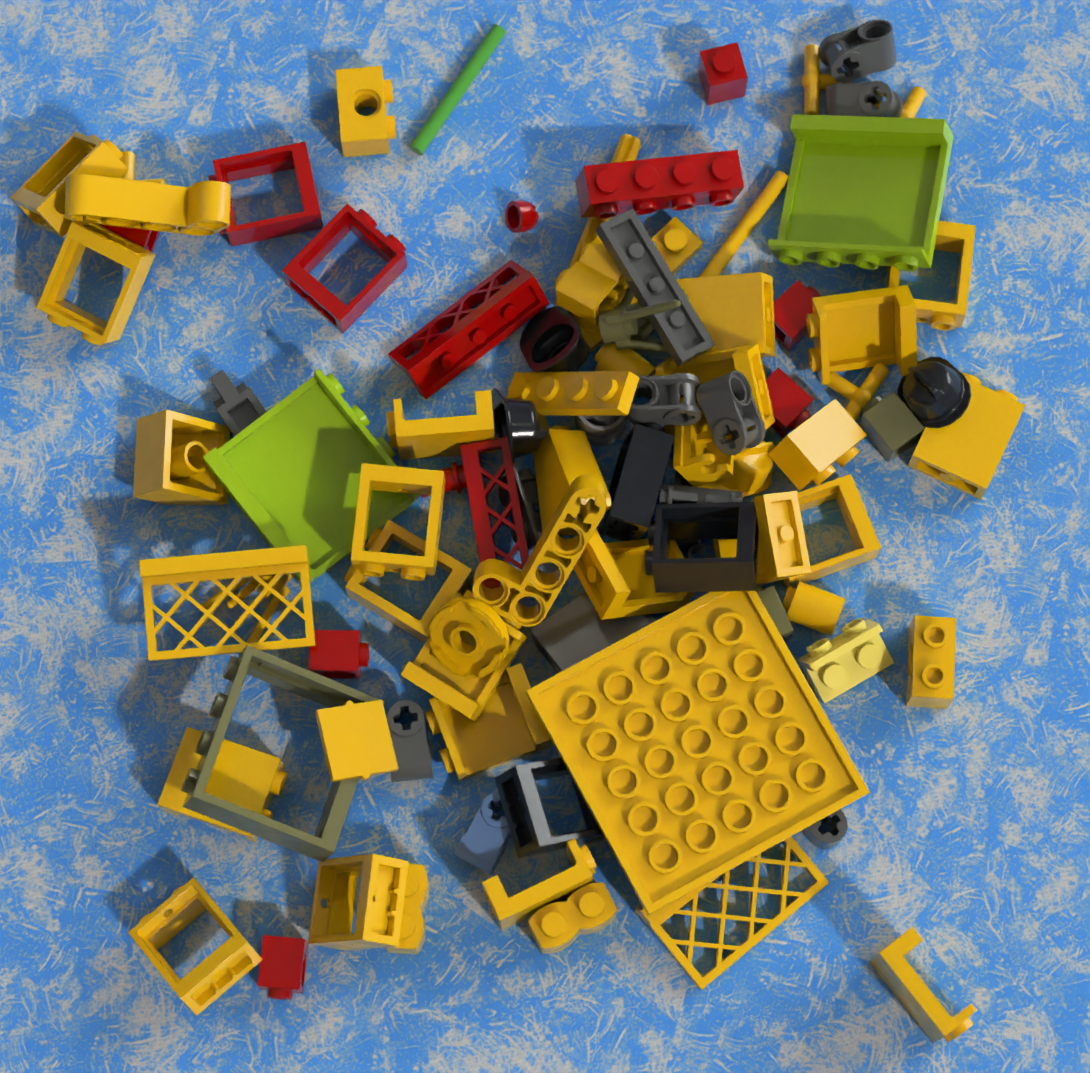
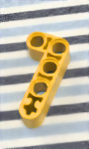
M74 174L66 176L64 218L77 222L185 235H214L230 225L231 185L220 181H200L190 187L96 175Z
M583 474L576 477L570 484L522 571L498 559L482 561L476 567L474 573L473 597L490 606L499 615L519 625L531 627L541 623L605 514L607 493L604 482L592 474ZM589 494L594 495L595 499H588L583 507V515L579 513L581 498L586 499ZM569 527L575 529L578 535L572 539H564L557 532ZM544 562H551L558 566V569L553 573H544L539 570L538 566ZM487 578H495L502 585L498 588L490 589L485 587L482 581ZM530 596L538 600L539 603L533 607H526L520 604L519 600Z

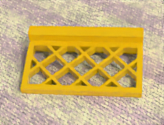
M300 545L139 560L140 577H142L148 661L241 653L247 645L260 651L316 646L307 546ZM301 573L302 590L291 603L273 589L274 585L284 574ZM275 575L269 584L260 578L262 576ZM253 577L265 588L252 604L248 606L231 591L242 578ZM234 579L227 588L218 581ZM212 581L223 590V593L206 610L190 594L201 582ZM192 583L186 591L182 590L177 584ZM171 585L182 596L165 614L154 604L152 586ZM269 591L287 606L272 625L254 611ZM228 595L246 610L230 629L212 615ZM302 597L304 614L295 607ZM186 599L204 613L189 633L171 619ZM291 610L305 621L306 638L287 639L276 630ZM154 611L163 617L156 626ZM250 614L268 628L256 643H246L235 634V631ZM208 618L227 632L219 643L212 647H205L193 637ZM168 621L185 637L174 650L157 651L156 634ZM272 633L281 639L265 642ZM231 636L240 643L224 645ZM189 641L199 647L183 649Z
M792 836L783 841V860L761 858L760 853L747 861L753 862L751 887L729 885V870L723 874L722 884L712 883L715 880L713 879L650 915H647L642 904L634 910L643 922L648 924L700 990L704 989L829 883ZM790 852L794 854L799 862L790 861ZM760 863L782 865L780 890L758 888ZM789 866L805 868L815 882L803 892L787 891ZM706 887L722 889L719 914L697 912L698 894ZM728 889L751 892L748 917L726 915ZM757 893L780 895L778 913L771 919L755 918ZM786 896H795L796 898L786 906ZM691 900L690 911L679 910ZM673 914L690 915L688 940L671 939L661 924ZM696 916L719 918L717 944L694 941ZM725 919L748 921L747 938L739 946L723 944ZM755 922L765 923L756 932H754ZM676 944L687 945L686 956ZM693 946L716 948L715 966L703 976L692 965ZM723 949L733 950L722 959Z

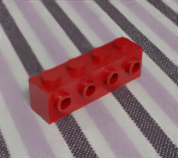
M738 150L583 166L575 180L581 218L595 217L596 219L612 218L632 208L637 215H645L661 209L672 208L674 211H682L697 205L725 206L731 204L744 188Z

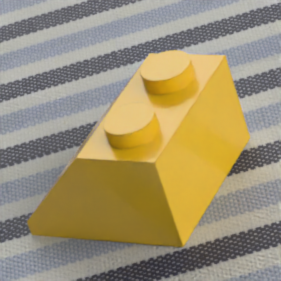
M167 409L137 419L133 497L165 505L227 504L228 494L204 465L203 456L215 447L219 449L230 440L229 428L226 425Z

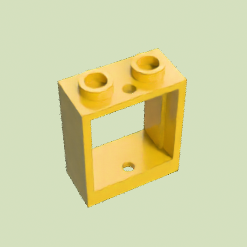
M75 132L10 199L36 226L63 238L67 234L72 222L64 218L66 176L87 174L121 179L129 169L120 161L123 157L122 152L111 141L105 139L103 142L94 134L89 137Z
M72 221L36 308L47 313V319L50 322L61 327L72 326L81 331V337L93 344L104 345L120 340L156 254L98 224ZM86 247L130 269L108 322L64 300Z
M939 221L934 250L960 253L955 304L914 299L916 303V322L931 324L932 328L943 331L953 330L955 327L961 328L967 311L976 225ZM888 266L885 288L899 286L900 270L894 266Z
M362 463L351 551L353 569H360V574L370 577H383L384 571L401 573V578L412 581H423L426 575L435 576L446 482L444 471ZM371 490L431 496L424 556L364 551Z
M852 474L797 493L800 512L836 499L856 549L811 565V573L782 579L786 590L789 586H798L799 581L808 583L877 558L881 545Z
M388 520L383 529L377 527L366 544V548L369 551L385 553L392 541L396 540L420 556H424L426 541L393 521ZM438 549L436 565L449 572L450 575L421 620L416 619L365 588L364 584L369 576L360 574V569H353L351 565L344 581L347 583L345 589L349 598L425 643L430 636V631L428 632L429 622L435 612L442 605L452 600L449 597L453 591L463 596L473 580V572L471 568Z
M377 854L326 859L324 862L318 861L308 944L340 950L399 947L409 861ZM358 877H361L354 933H351ZM323 898L327 902L325 908H323L321 905V901Z
M194 877L185 885L178 887L166 901L153 912L142 917L139 923L128 932L179 998L196 1016L263 960ZM207 909L230 938L181 979L158 950Z

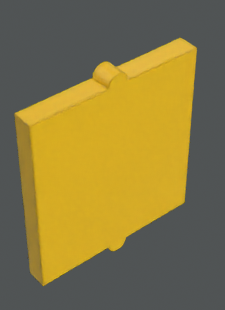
M382 699L356 704L349 700L343 706L315 711L331 782L359 777L361 780L366 781L371 775L395 772L399 769Z

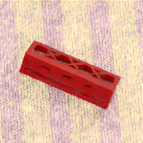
M510 260L388 353V356L396 366L408 375L418 393L425 399H428L550 305L535 276L513 260ZM512 276H515V277H516V278H514L511 282H509L508 284L502 285V284L505 283L508 279H510ZM483 302V303H482L481 305H479L477 308L471 309V308H472L473 306H475L477 303ZM452 326V327L449 328L447 331H445V332H443V333H439V332H441L443 329H445L446 327ZM416 350H421L409 360L405 359Z
M507 436L460 445L479 561L481 563L487 559H498V556L504 559L503 562L510 563L522 571L529 558L509 438ZM502 449L504 463L493 476L483 469L480 453ZM505 472L508 485L500 481ZM484 477H486L487 479L490 480V482H489V484L487 485V487H486V484H485V478H484ZM496 485L510 494L511 502L501 515L489 507L488 495ZM512 511L515 525L507 520ZM491 516L497 519L494 525H492ZM502 524L517 534L518 541L508 555L498 549L495 542V534ZM518 551L520 552L522 564L513 559ZM495 578L483 580V585L490 589H495L502 585Z

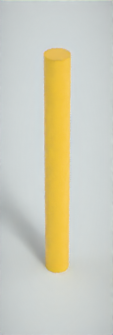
M780 170L776 171L699 277L719 276L788 183L789 177L787 174Z

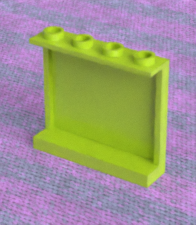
M792 114L789 129L796 138L778 237L777 240L768 239L767 244L775 257L780 262L793 266L801 265L802 262H817L819 265L830 268L839 267L840 264H855L860 268L868 270L877 269L879 266H894L896 269L906 272H913L918 268H931L954 138L946 120Z
M320 368L314 371L313 377L219 449L215 447L203 456L204 465L270 548L307 546L310 564V584L352 551L362 463L396 466L391 459L395 456V453L389 444L381 436L377 439L373 437L366 428L370 422L363 411L356 404L350 408L341 396L345 392L342 385L332 373L325 376ZM371 490L366 540L370 538L377 527L383 528L388 520L392 521L414 504L420 495ZM301 573L292 574L295 580L302 587Z

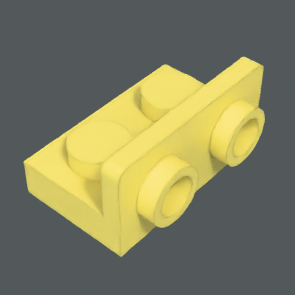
M864 618L855 619L842 627V634L830 641L828 638H824L814 642L807 647L808 653L798 658L820 702L827 703L894 663L879 634L883 630L878 622L870 619L864 620Z

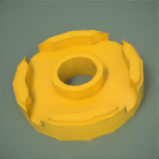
M469 597L452 599L442 605L429 622L428 632L430 631L431 636L429 644L432 653L442 666L456 675L465 677L468 674L471 676L477 675L475 678L485 677L500 666L508 653L509 635L506 625L498 613L482 601ZM460 631L471 633L476 640V646L466 644L461 639Z

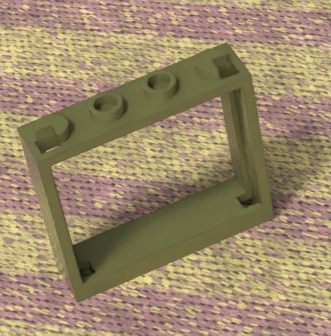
M247 645L238 657H230L224 670L223 678L229 681L224 694L218 692L212 703L209 715L215 717L211 730L205 729L197 744L195 753L201 755L197 768L191 767L184 780L181 791L187 793L183 807L324 862L335 852L359 778L332 782L315 835L308 834L205 793L207 783L247 674L329 708L343 706L349 700L356 704L380 699Z

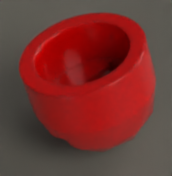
M523 200L509 202L505 211L508 229L513 233L527 232L533 229L539 219V214L535 211L536 207L531 202Z

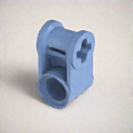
M498 791L488 794L483 800L473 821L468 825L460 838L454 852V856L489 875L496 869L511 837L506 817L502 816L498 821H495V815L491 810L493 805L496 807L502 806Z

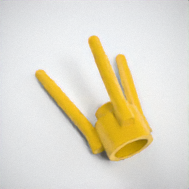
M284 574L273 587L284 598L291 592L286 584L293 578L292 575ZM275 575L262 576L260 578L269 584ZM253 577L242 578L231 592L234 593L247 584L236 594L243 601L254 590L261 593L265 587ZM220 590L206 600L202 606L208 610L223 593V590ZM269 591L265 598H267L272 593ZM273 596L261 616L267 622L270 621L281 602L276 596ZM230 599L227 602V607L232 609L238 603ZM260 621L255 626L247 643H256L266 628Z

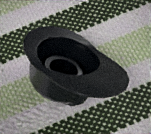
M561 306L550 307L538 313L527 324L521 335V352L529 368L534 372H579L578 369L589 355L588 345L573 313Z
M929 357L917 362L915 367L910 366L908 368L909 373L902 377L897 389V395L917 420L927 428L939 429L951 425L963 415L971 399V387L965 376L950 362L941 357Z
M493 388L491 395L495 426L499 438L508 436L512 463L515 465V459L539 450L541 438L549 434L547 418L537 412L533 401L504 398L499 390Z

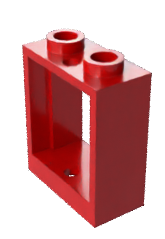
M306 141L213 160L215 174L208 176L209 181H220L228 184L231 181L295 169L304 212L237 225L231 197L230 225L220 231V235L228 234L231 247L324 228Z
M348 204L282 270L285 284L341 333H344L407 268L406 254L404 253L406 248L392 234L385 236L376 229L377 224L367 212L362 209L357 212ZM351 231L388 264L346 306L309 273Z

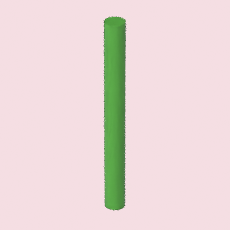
M493 24L409 146L413 152L422 156L505 36L506 31L501 26Z

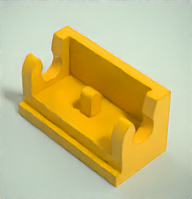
M698 400L697 408L701 411L700 421L685 426L675 425L673 467L693 487L733 476L734 455L722 453L715 445L712 432ZM732 434L724 437L725 440L733 438Z

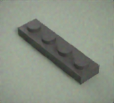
M632 208L599 224L595 231L642 308L673 300L681 302L678 308L647 316L677 367L710 351L715 346V343L634 209Z

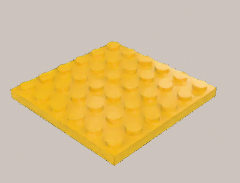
M756 591L709 592L526 690L527 697L647 915L652 914L870 793Z

